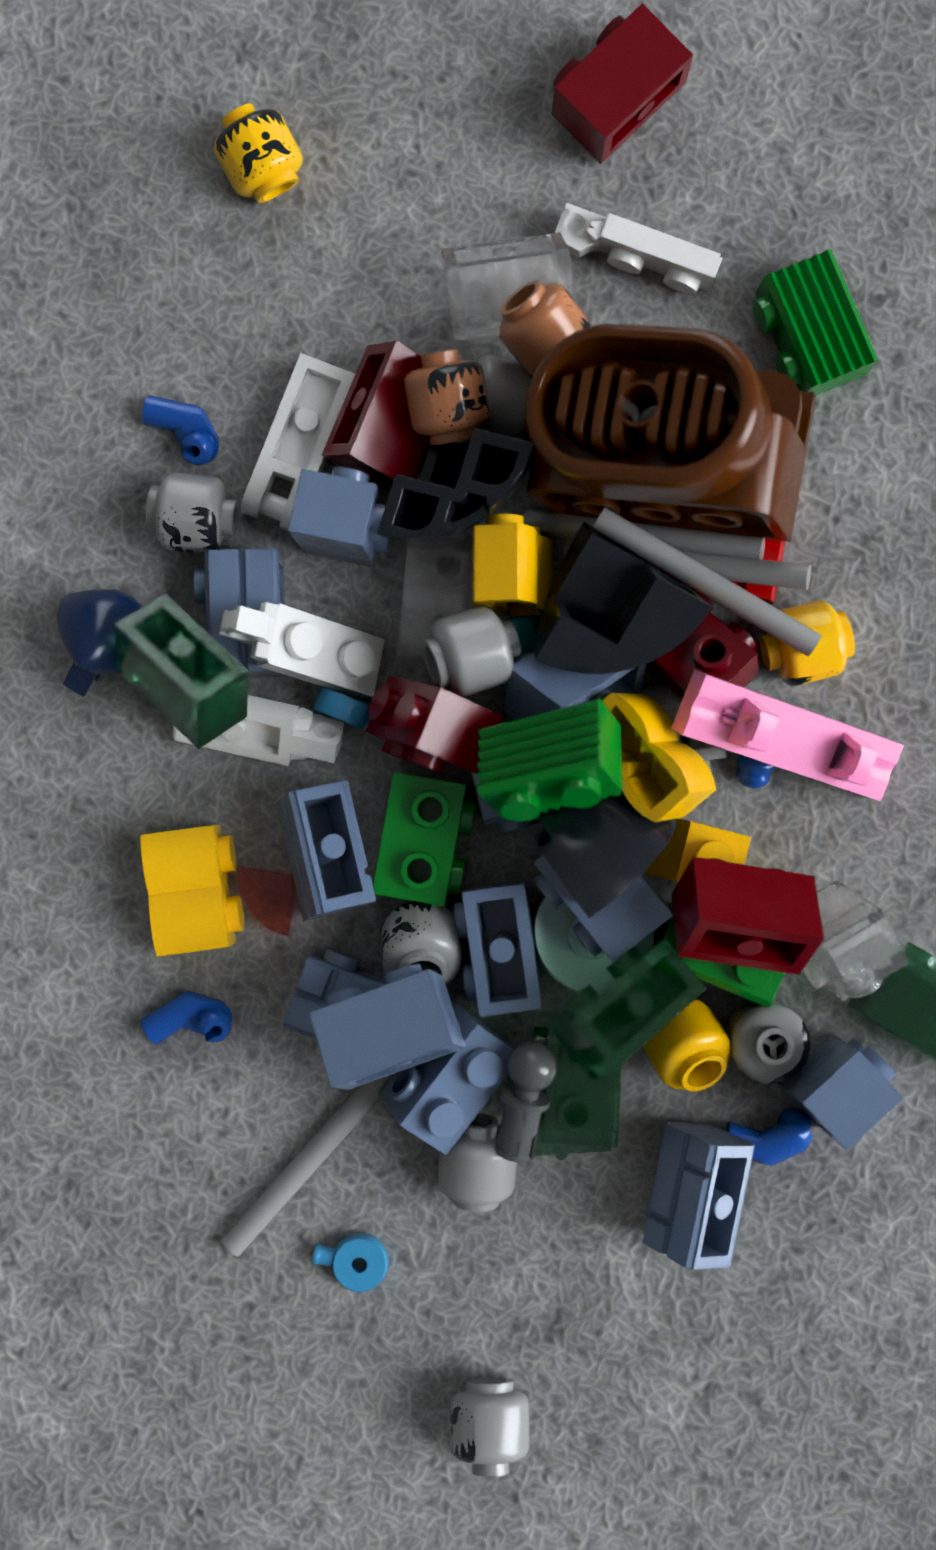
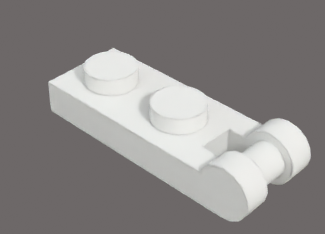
M300 353L246 488L241 504V513L256 519H260L263 514L280 521V528L288 530L301 469L322 473L327 458L321 455L354 379V373ZM276 476L294 483L288 499L271 492Z

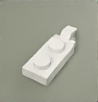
M566 203L554 234V244L577 257L592 251H602L609 254L607 262L613 267L631 274H640L642 267L665 275L663 283L666 286L690 295H695L698 288L710 292L722 261L721 254L611 213H609L607 218Z
M261 603L259 611L244 606H237V609L231 611L224 610L219 635L252 645L250 658L257 660V666L357 698L373 697L385 639L281 603Z
M180 680L174 692L172 738H175L174 741L284 766H289L291 759L305 760L307 757L334 763L339 753L344 722L320 714L313 715L312 711L305 708L299 709V706L185 680Z

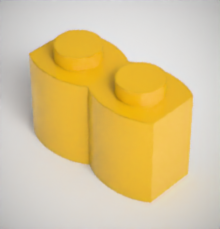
M493 514L486 519V525H474L472 528L473 605L476 607H487L500 617H540L553 584V540L541 536L539 527L524 524V517L517 514Z
M610 693L603 700V703L621 725L622 791L630 804L641 815L654 822L683 818L716 790L713 775L706 762L695 750L678 741L676 731L671 729L673 725L672 720L656 701L641 693Z
M220 824L140 835L142 865L148 892L150 926L156 957L226 948L236 943L235 932L244 931L245 922L241 897L239 895L230 896L227 872L236 871L237 867L236 851L232 836H223Z

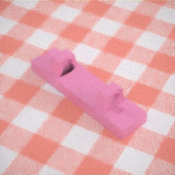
M694 670L671 727L672 730L683 736L881 801L890 773L897 764L904 745L886 737Z

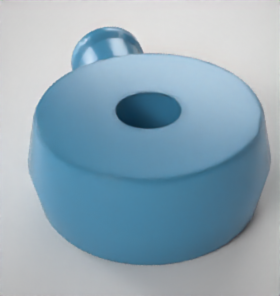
M322 687L315 697L313 710L358 729L367 728L370 720L368 715L369 706L346 695Z
M354 1233L343 1238L335 1248L316 1244L312 1264L332 1267L337 1281L343 1287L354 1292H365L376 1287L385 1278L389 1267V1257L385 1246L378 1238L368 1233ZM363 1258L367 1265L359 1268L355 1266L353 1260Z

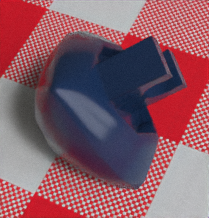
M92 589L68 594L60 599L57 613L58 628L66 650L73 661L63 682L64 686L84 697L88 693L93 681H97L101 674L120 675L138 673L161 662L160 638L155 625L144 606L133 596L116 589Z

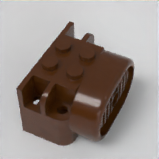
M600 324L583 328L557 343L539 363L531 378L526 395L525 418L528 433L536 448V453L531 463L526 493L549 513L598 518L604 507L629 522L763 537L765 540L791 542L816 394L815 392L799 391L796 383L786 374L775 371L755 370L746 353H743L738 346L727 338L712 331L697 328L628 324ZM657 406L655 413L649 419L637 423L639 416L644 410Z

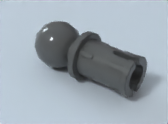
M537 1042L520 1044L511 1052L507 1060V1071L514 1085L505 1086L501 1090L500 1098L505 1105L498 1139L495 1142V1150L498 1156L512 1162H529L530 1159L534 1158L541 1114L550 1106V1097L541 1090H544L551 1084L557 1073L556 1059L552 1051L542 1043Z

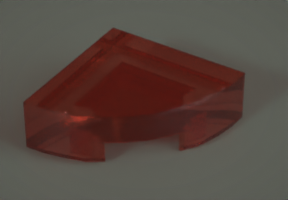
M238 866L239 891L250 912L271 931L286 936L290 935L297 894L293 875Z

